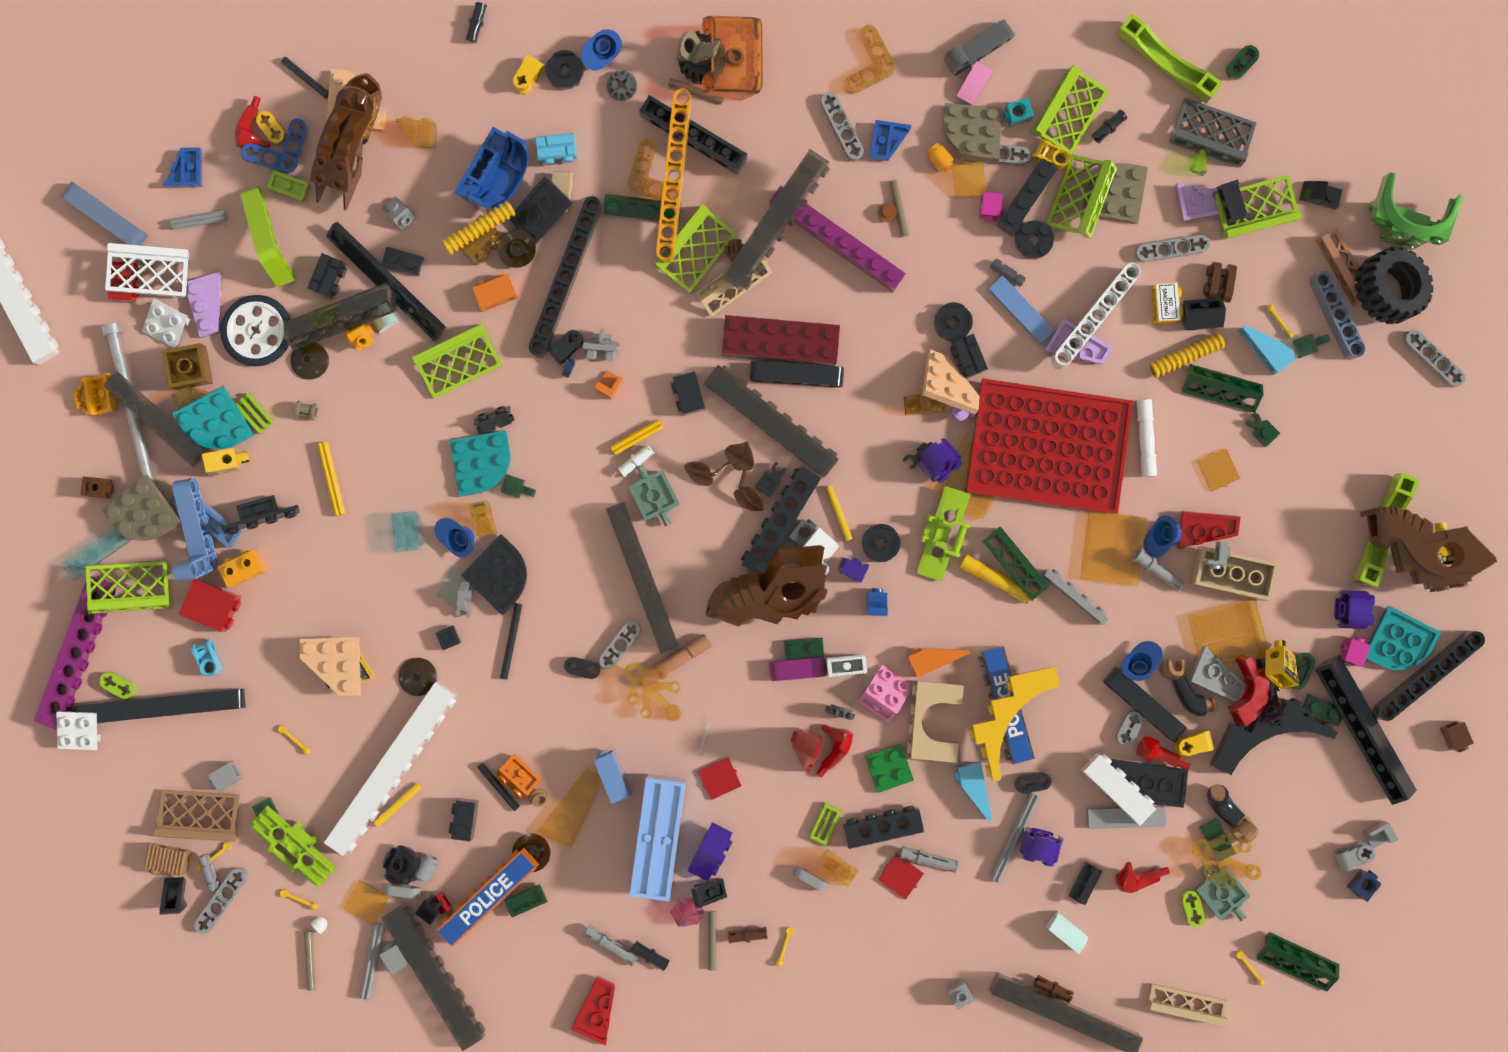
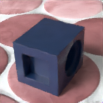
M1360 869L1346 887L1360 899L1368 902L1382 884L1377 880L1378 876L1370 870L1364 871ZM1367 879L1368 886L1363 889L1362 883Z

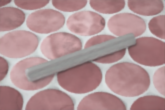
M1029 793L993 869L990 879L997 883L1001 881L1039 800L1037 795Z

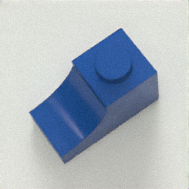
M872 588V592H867L866 615L887 616L888 593H883V589Z

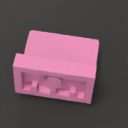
M882 665L857 701L889 723L897 715L911 692L912 684Z

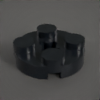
M557 51L546 62L545 71L552 86L567 90L581 83L584 75L583 63L572 51ZM564 65L567 66V69H570L567 74L559 72L560 69H563Z
M1037 220L1024 223L1015 236L1016 248L1028 259L1044 257L1054 244V235L1051 227ZM1033 235H1036L1040 240L1036 245H1033V241L1029 240Z
M956 302L945 304L939 309L934 318L935 330L939 337L948 341H956L966 337L973 325L970 311L964 305ZM951 317H955V320L959 321V324H956L955 327L948 323Z
M877 524L870 527L862 538L864 553L869 559L876 562L891 560L897 555L901 545L898 533L887 524ZM880 538H884V542L887 543L886 546H882V549L878 548V544H876V540H880Z
M399 845L387 852L383 861V868H386L384 876L389 883L408 885L411 882L420 863V859L416 856L413 849Z

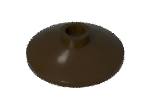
M523 230L508 231L501 237V242L498 244L499 257L510 267H524L533 260L536 254L534 239ZM516 247H521L520 253H515Z
M304 342L293 350L290 360L291 367L303 379H316L326 372L329 365V356L325 348L320 344ZM310 356L311 361L306 363L305 358Z
M412 658L401 666L398 675L399 684L410 695H425L437 681L436 669L430 661L424 658ZM415 673L420 676L418 681L413 679Z
M528 833L522 835L513 845L512 853L516 849L521 851L525 848L540 864L533 872L543 869L550 860V846L546 839L538 834ZM530 848H534L536 850V854H531Z

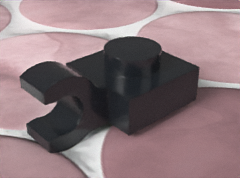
M922 443L916 449L918 451L916 455H906L902 461L905 462L907 459H912L913 465L909 469L915 468L917 460H922L920 455L933 443Z

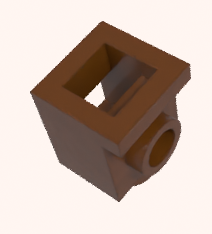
M83 476L80 495L110 499V495H112L114 490L112 480Z

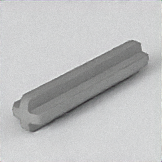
M224 210L174 218L170 220V226L173 230L223 222L227 221V213Z

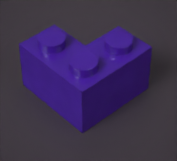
M712 822L687 871L706 881L710 879L711 875L716 876L726 857L723 853L724 851L728 852L733 842L730 840L733 832Z

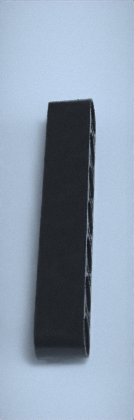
M1466 631L1379 701L1372 710L1376 719L1383 721L1393 720L1480 649L1485 643L1484 635L1479 631ZM1472 635H1474L1476 639L1474 644L1470 642V638ZM1457 647L1461 649L1459 656L1455 653ZM1442 659H1445L1446 661L1445 668L1441 667L1440 663ZM1428 671L1431 672L1430 680L1426 679V673ZM1413 683H1415L1417 686V689L1414 693L1411 691V685ZM1398 695L1402 697V702L1399 705L1396 703ZM1385 707L1387 709V715L1383 717L1381 715V710Z

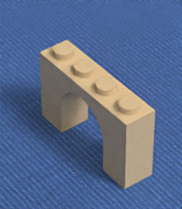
M916 681V685L912 684L911 696L915 697L914 704L910 705V715H913V720L908 726L911 742H907L906 753L910 754L909 757L911 759L957 763L959 743L929 738L923 730L922 718L925 711L937 703L962 705L964 685Z

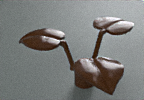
M748 441L729 445L725 449V455L729 461L715 472H711L710 467L702 462H688L685 464V470L693 481L702 486H709L713 483L712 477L732 463L734 469L738 471L743 470L739 489L734 491L736 501L742 507L751 511L764 510V502L759 492L751 487H743L746 471L751 470L754 466V458Z

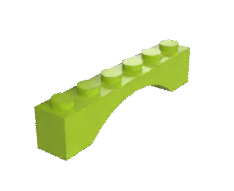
M1133 13L1116 34L1205 104L1223 84L1208 71L1190 64L1171 51L1157 38L1148 25Z
M1404 473L1394 474L1381 507L1397 506L1405 510L1412 500L1420 480ZM1368 539L1353 581L1368 587H1378L1385 570L1389 545L1378 548L1369 542Z

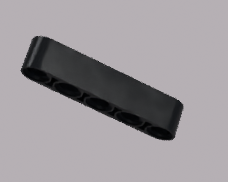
M751 361L750 381L843 387L844 367Z
M1114 667L1103 680L1112 691L1173 743L1187 729L1183 723L1133 680L1128 679L1119 668Z

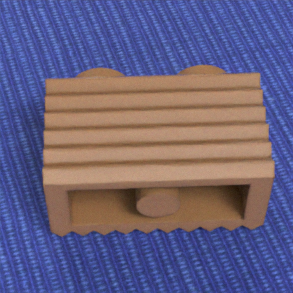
M156 843L149 844L144 868L149 869L150 873L161 874V872H167L168 876L178 878L180 875L187 873L191 850Z

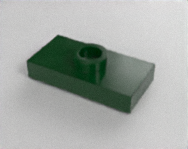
M1217 818L1199 827L1218 862L1235 854Z
M541 884L504 899L511 918L548 902Z

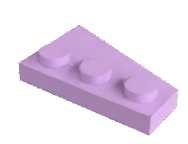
M222 272L187 281L186 293L201 338L220 333Z
M1063 318L1043 352L1055 354L1077 326ZM1081 329L1082 333L1088 334V332ZM1092 335L1074 359L1102 365L1113 347ZM1069 342L1072 348H1077L1074 342Z

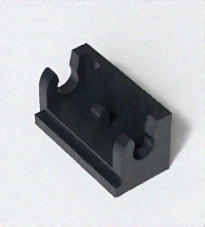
M1238 179L1216 187L1227 223L1250 216L1245 208Z

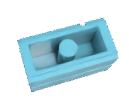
M574 133L536 137L539 163L553 165L554 161L572 163L573 159H577Z

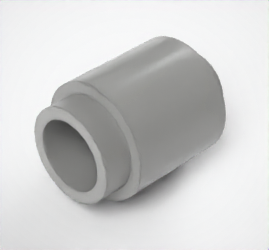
M428 853L421 856L414 879L422 884L429 882L438 866V859Z

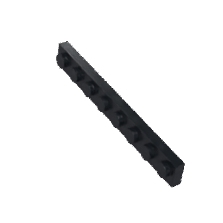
M338 221L333 223L326 237L434 342L438 340L446 326Z

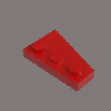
M1182 511L1180 520L1181 538L1177 549L1236 537L1239 535L1241 517Z
M596 977L571 1027L572 1031L606 1046L615 989L614 983L602 977Z

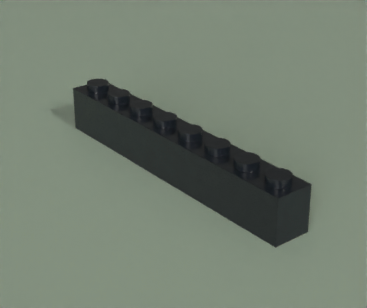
M1338 655L1323 661L1315 671L1389 801L1394 805L1409 800L1417 789L1341 656Z

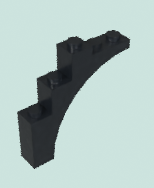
M1290 698V700L1283 699L1281 703L1284 717H1282L1284 719L1282 727H1276L1272 723L1266 725L1263 713L1250 723L1248 729L1246 726L1229 723L1209 765L1232 775L1238 763L1251 749L1271 737L1289 732H1311L1335 739L1338 732L1332 730V725L1323 721L1320 724L1315 721L1316 718L1307 713L1304 714L1306 708L1301 706L1302 702L1294 698Z

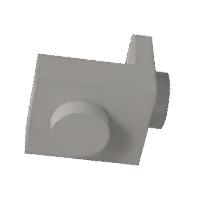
M397 196L382 208L401 230H404L416 219Z
M1216 542L1215 560H1203V564L1208 565L1209 569H1220V566H1227V558L1230 557L1231 553L1228 542Z

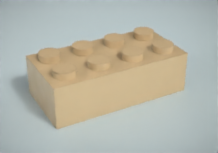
M1204 546L1197 548L1190 585L1262 601H1271L1279 563L1230 553V557L1227 558V566H1220V569H1209L1208 565L1203 564V560L1214 561L1215 549Z

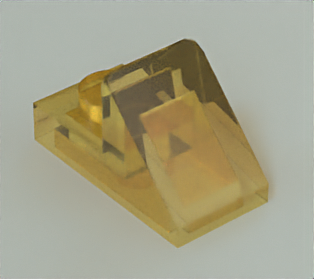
M487 500L468 504L478 537L497 533L491 504Z

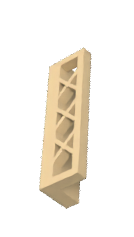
M754 249L744 257V260L736 262L695 292L694 295L704 306L708 314L713 317L773 272L763 256ZM763 265L765 271L760 275L755 274L756 269ZM744 277H748V283L745 286H740L741 280ZM729 288L734 289L731 296L724 297L725 292ZM713 300H718L717 306L711 310L708 304Z
M1151 983L1146 1005L1150 1010L1227 1027L1228 1019L1225 1017L1227 1000ZM1155 989L1162 990L1166 997L1160 1001L1153 1000ZM1180 994L1185 1001L1180 1005H1175L1171 998ZM1198 998L1201 999L1204 1005L1199 1009H1193L1190 1002ZM1215 1002L1222 1004L1220 1014L1212 1013L1209 1006Z

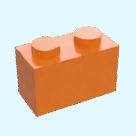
M498 274L493 277V280L488 282L486 280L476 283V287L472 288L482 312L518 299L508 274Z

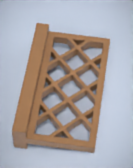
M161 790L157 828H154L153 836L236 842L237 834H235L240 795ZM167 794L174 795L178 800L171 807L165 803ZM188 796H193L197 802L188 808L183 800ZM212 797L216 804L208 810L202 802L206 798ZM227 798L234 799L233 807L227 811L221 803ZM181 804L186 812L178 818L172 810ZM200 805L205 813L197 819L191 811ZM219 806L225 814L216 820L210 812ZM170 813L175 821L170 825H163L164 816ZM187 814L195 821L189 827H185L180 821ZM208 815L214 823L208 828H204L200 821ZM226 816L231 820L230 829H223L219 824Z

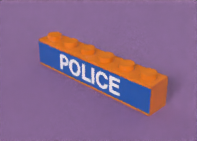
M525 848L521 851L516 849L508 857L510 861L506 865L502 862L494 870L496 874L492 878L487 876L480 883L482 887L478 891L474 889L466 896L469 899L464 904L460 902L453 909L455 913L451 917L447 914L439 922L441 926L437 931L452 947L540 865Z

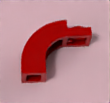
M1240 655L1235 660L1244 676L1245 689L1241 698L1227 708L1235 724L1247 726L1262 713L1267 704L1269 678L1265 676V669L1257 668V663L1251 656Z

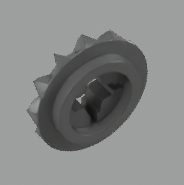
M617 70L607 80V90L609 95L615 100L626 101L636 93L637 82L633 74L626 70ZM617 80L620 81L621 83L624 82V81H626V83H625L626 89H623V88L617 89V88H618Z
M834 704L826 705L825 707L827 713L845 719L853 720L856 715L852 713L853 710Z

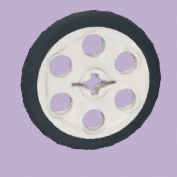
M249 295L233 303L226 311L220 329L221 340L229 355L242 364L255 367L265 366L279 359L288 349L293 333L292 321L284 306L277 300L264 295ZM259 306L262 309V314L255 317L252 311L255 307ZM238 316L245 317V323L242 326L236 324ZM276 316L278 324L271 327L268 323L269 319ZM259 327L260 334L256 333L254 335L253 328ZM241 334L245 338L244 343L237 345L235 338ZM275 335L278 341L275 345L271 346L268 343V338ZM255 344L261 347V351L257 355L251 352V348Z

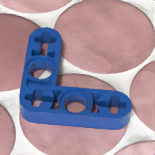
M299 118L293 119L290 122L282 153L258 145L246 144L241 150L242 158L249 163L283 173L294 172L298 165L306 133V123ZM296 123H299L300 127L303 128L297 134V137H301V140L296 137H289V134L294 135L295 128L292 125H296ZM289 141H295L298 144L296 151L288 149L287 144ZM252 148L255 154H259V150L263 152L260 156V161H257L258 156L252 155L251 158H248V154L245 151ZM265 154H272L275 158L274 163H266L264 161ZM289 155H296V158L293 156L291 158V164L294 166L286 169V165L283 162L288 160Z

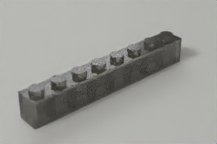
M809 149L722 276L723 280L741 292L744 289L748 290L753 283L752 277L755 273L759 274L764 267L762 262L766 257H771L775 251V248H773L775 243L782 241L786 235V232H784L786 227L793 225L797 218L795 216L797 211L804 209L808 202L806 200L810 193L814 194L819 186L817 184L821 177L825 178L830 170L828 168L829 161Z
M717 365L705 380L704 385L817 474L825 478L838 462V454L831 448L825 449L821 446L823 442L817 437L813 436L811 438L807 435V430L802 425L798 424L796 426L791 422L793 419L785 412L783 414L779 413L776 410L778 407L771 401L765 402L761 398L763 395L757 390L753 389L751 391L747 388V383L742 378L738 377L736 379L731 375L732 371L728 367Z
M622 502L606 508L660 653L680 646L626 503Z
M403 903L385 914L382 920L461 1050L464 1051L484 1038L485 1028L474 1017L475 1011L472 1006L466 1004L463 991L455 986V979L451 972H447L444 968V960L440 955L437 956L433 950L435 946L431 939H427L423 932L425 930L422 924L416 922L413 917L415 915L413 909Z
M996 972L989 988L992 995L1124 1052H1138L1143 1041V1037L1135 1031L1059 998L1051 997L1045 992Z

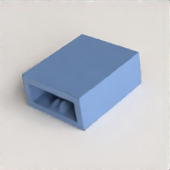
M607 749L598 753L594 763L611 804L630 797L632 792L615 750L610 752Z

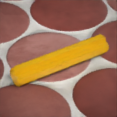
M660 420L648 424L611 445L612 452L615 455L662 430L663 425Z

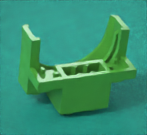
M1390 172L1382 178L1377 197L1369 203L1368 210L1372 211L1369 220L1375 222V225L1382 227L1379 238L1384 239L1389 244H1401L1403 248L1408 250H1414L1428 241L1434 245H1441L1449 241L1464 196L1458 194V197L1450 198L1443 218L1433 222L1430 216L1395 205L1393 187L1396 173Z

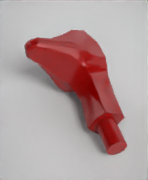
M253 96L251 105H247L235 128L236 146L241 149L246 144H254L269 148L271 143L255 136L251 129L261 98Z
M825 724L821 726V729L831 738L833 749L830 755L821 762L822 766L816 772L819 777L822 778L828 770H832L847 755L853 742L854 734L851 731L830 727Z
M1144 736L1136 749V755L1149 762L1158 759L1175 768L1178 766L1187 771L1191 765L1181 760L1180 755L1162 747L1159 740L1152 737Z
M1126 862L1122 870L1115 876L1116 885L1121 892L1134 893L1159 882L1160 877L1170 874L1168 867L1158 870L1154 867L1144 873H1133L1132 863Z

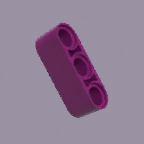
M825 657L769 662L771 681L826 676Z

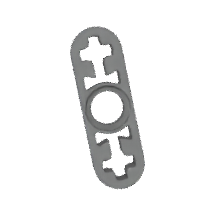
M629 621L625 623L602 653L599 662L603 668L611 669L615 667L638 637L641 628L637 622ZM628 625H635L637 632L636 634L631 633L628 638L632 639L630 642L625 637L620 636L622 632L624 635L627 634L629 631L627 629ZM618 639L623 640L626 644L622 651L615 648V642ZM610 648H612V650L615 653L620 654L618 658L616 655L613 656L612 665L604 664V656L609 657L612 653L609 651Z

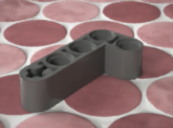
M1003 19L963 46L958 44L945 54L944 62L952 74L956 76L974 65L976 61H980L1015 37V33L1006 20Z

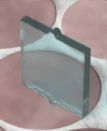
M452 566L436 596L448 601L449 605L457 606L459 586L462 581L467 582L461 576L464 572ZM469 584V590H472L473 595L475 589Z

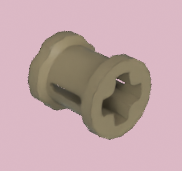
M297 401L294 416L296 418L300 416L307 417L315 421L318 405L315 403L313 405L304 404L302 401Z

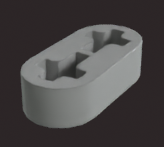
M1129 711L1124 716L1115 736L1116 741L1120 745L1129 746L1134 742L1143 723V717L1140 713ZM1136 715L1138 722L1133 723L1130 728L1131 720H1129V717ZM1129 729V732L1127 734V736L1130 737L1129 740H1125L1124 742H1122L1123 738L1120 737L1121 734H1125Z
M797 865L793 872L795 877L821 892H825L829 885L828 882Z
M386 883L383 894L404 898H420L421 887Z

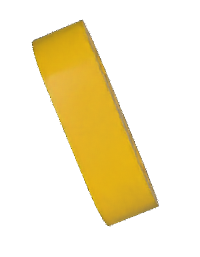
M260 112L256 117L258 126L274 145L283 144L286 133L270 112ZM264 117L269 118L268 121L271 124V126L268 127L265 123H263ZM273 130L279 134L280 139L274 138Z

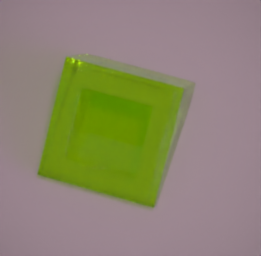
M1203 149L1196 154L1190 167V171L1200 176L1207 172L1205 150Z

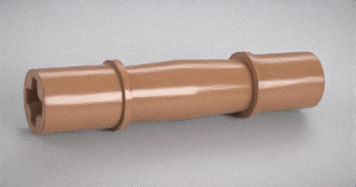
M702 634L690 643H686L685 647L672 653L658 664L655 663V665L640 673L639 676L645 686L649 687L661 678H665L666 674L679 668L693 657L696 658V656L711 648L712 645L705 634Z

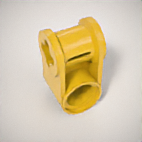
M527 55L513 78L516 91L520 94L529 93L536 80L541 76L545 65Z
M1039 139V145L1035 153H1032L1031 158L1036 162L1043 159L1057 168L1058 171L1063 170L1069 162V153L1045 139ZM1060 156L1064 158L1065 162L1058 163L1055 157Z
M1209 730L1180 738L1174 744L1176 753L1185 756L1215 749ZM1185 744H1188V747L1185 750H1183L1182 747H1184Z

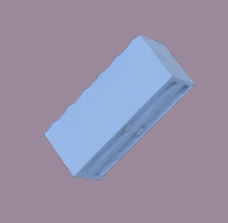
M648 774L646 777L630 896L669 902L687 779Z

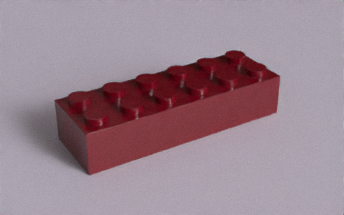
M725 315L722 356L836 366L840 325Z

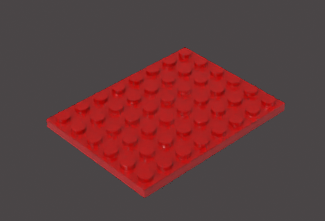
M981 379L979 408L975 421L966 493L1118 514L1133 400Z

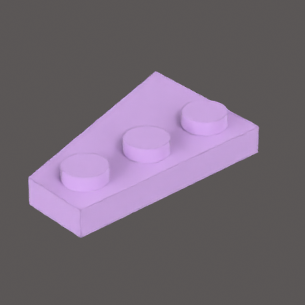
M1181 183L1175 184L1182 222L1219 215L1214 197L1218 193L1217 188L1211 189Z

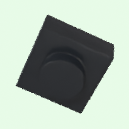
M454 625L436 632L442 650L461 643Z

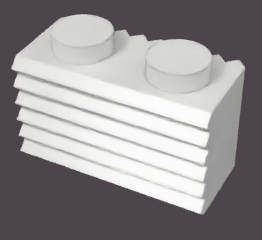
M865 654L826 658L829 677L867 673Z

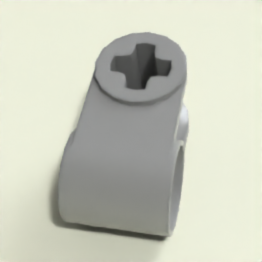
M1357 842L1334 852L1341 871L1348 872L1356 869L1358 866L1371 862L1375 858V850L1364 842Z

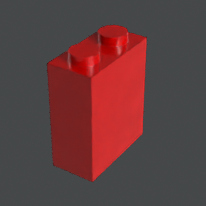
M193 579L178 615L217 631L227 632V629L230 630L233 625L234 619L232 617L241 606V596L200 579Z

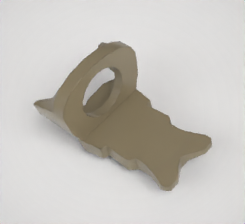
M687 31L679 41L676 60L699 63L709 58L713 59L719 48L720 41L718 40L714 43L701 42L693 31ZM686 39L693 41L694 45L691 53L685 50L684 43Z

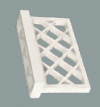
M108 243L106 291L186 297L190 256L188 250ZM112 258H121L125 264L116 270L112 266ZM135 260H142L145 266L136 272L130 264ZM156 261H160L165 265V268L158 273L150 267ZM175 263H184L183 271L178 275L170 268ZM129 266L135 274L128 280H125L120 272ZM149 268L155 276L146 282L139 274ZM169 270L175 277L166 284L160 275ZM116 275L124 281L119 287H110L111 279ZM137 276L144 283L138 289L132 288L129 284ZM156 278L164 285L159 290H153L149 286ZM178 280L182 284V292H174L169 286Z

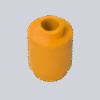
M937 143L927 151L928 159L939 172L942 170L946 172L953 166L952 162L954 159L943 145L940 146Z

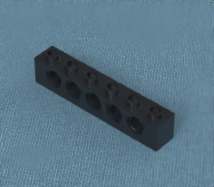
M648 95L639 110L640 117L669 134L672 108ZM682 114L677 115L675 121L679 123L685 120V116ZM689 121L687 145L738 175L747 161V153L694 121ZM680 133L674 135L680 141L683 139V135Z
M802 466L800 469L796 468L790 477L793 481L790 486L785 485L780 493L783 496L780 502L776 501L770 510L773 512L770 519L765 518L760 526L763 528L760 535L756 533L752 539L751 544L753 547L750 552L746 550L740 560L743 561L742 566L751 571L765 572L821 477ZM802 483L805 486V491L797 493L794 490V485ZM787 499H792L795 502V507L791 510L786 509L784 506V502ZM778 515L785 518V524L782 526H777L774 523V518ZM773 532L775 540L773 542L765 541V533ZM757 548L764 549L765 557L762 559L756 558L754 551Z

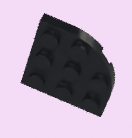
M500 534L461 576L501 615H504L520 598L525 589L527 568L518 549Z

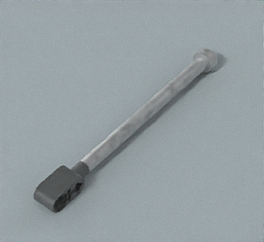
M121 323L106 324L101 329L103 337H108L141 476L149 475L156 485L133 389L124 379L126 378L131 383L119 336L123 334ZM158 488L162 495L165 497L162 488Z

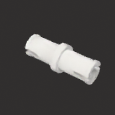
M646 444L635 455H630L631 458L618 467V469L626 477L634 469L640 467L655 452Z

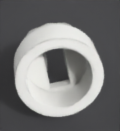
M317 917L310 923L320 934L327 928V921L323 917Z

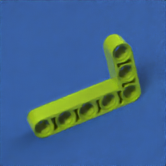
M257 186L241 192L240 196L253 244L261 265L277 288L296 281L292 268L279 250L262 190Z

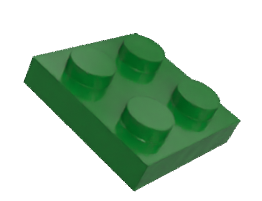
M901 743L865 756L877 793L914 781Z

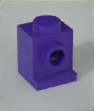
M843 557L839 568H841V574L861 583L870 565L866 563L862 566V561L854 557L851 560Z

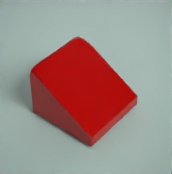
M442 891L433 897L436 903L440 900L442 901V905L438 908L441 915L452 908V904Z

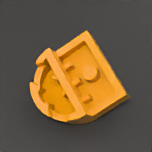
M110 373L83 377L79 380L80 385L78 389L74 390V402L76 407L81 409L84 414L104 415L117 411Z

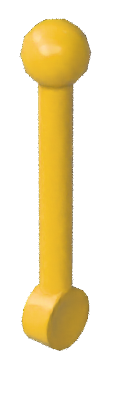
M1268 305L1267 311L1273 314L1286 332L1287 337L1291 339L1294 336L1293 333L1288 330L1275 312L1274 306Z
M284 725L278 727V731L289 737L303 750L304 754L310 753V748L303 746L287 731Z
M224 843L223 848L210 857L211 861L225 850H230L231 844ZM202 864L197 865L198 871H202Z
M286 889L280 892V896L283 898L289 897L309 906L312 910L318 908L317 903H310L289 894Z
M791 927L786 928V937L779 958L775 961L778 967L783 965L784 952L789 937L793 934Z
M1238 951L1236 953V957L1243 961L1246 967L1256 978L1257 984L1263 985L1264 979L1260 978L1257 975V973L1254 971L1251 965L1244 958V953L1242 951Z

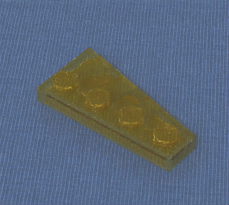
M586 769L537 832L572 848L602 782L600 775Z

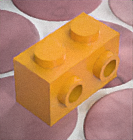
M246 549L239 553V557L235 559L230 557L222 561V565L218 566V569L227 588H234L267 572L258 551Z

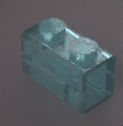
M415 511L391 514L395 552L421 550L424 540L423 535L419 534V526H421L420 515H417Z

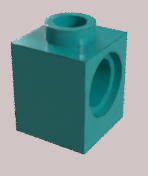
M1029 98L1006 104L1003 117L1010 127L1031 121L1034 117ZM1013 110H1020L1022 116H1015Z

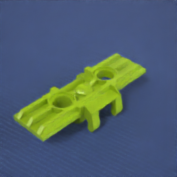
M945 486L935 517L928 515L924 533L920 538V541L926 542L916 572L917 574L942 582L950 556L960 557L961 554L959 552L967 528H970V524L962 522L971 494ZM947 510H952L955 513V518L952 521H947L944 518V513ZM953 525H960L952 550L946 549L947 540ZM936 546L943 549V554L940 557L932 555V549Z
M267 806L249 827L270 845L266 851L268 853L271 852L290 869V873L293 874L298 870L319 888L337 868L313 846L319 838L316 835L313 837L308 835L302 829L303 824L300 821L291 827L274 810ZM281 829L284 833L283 838H275L273 836L274 830ZM279 843L298 859L296 864L277 847ZM304 855H310L312 857L313 861L311 865H305L303 863L305 861Z

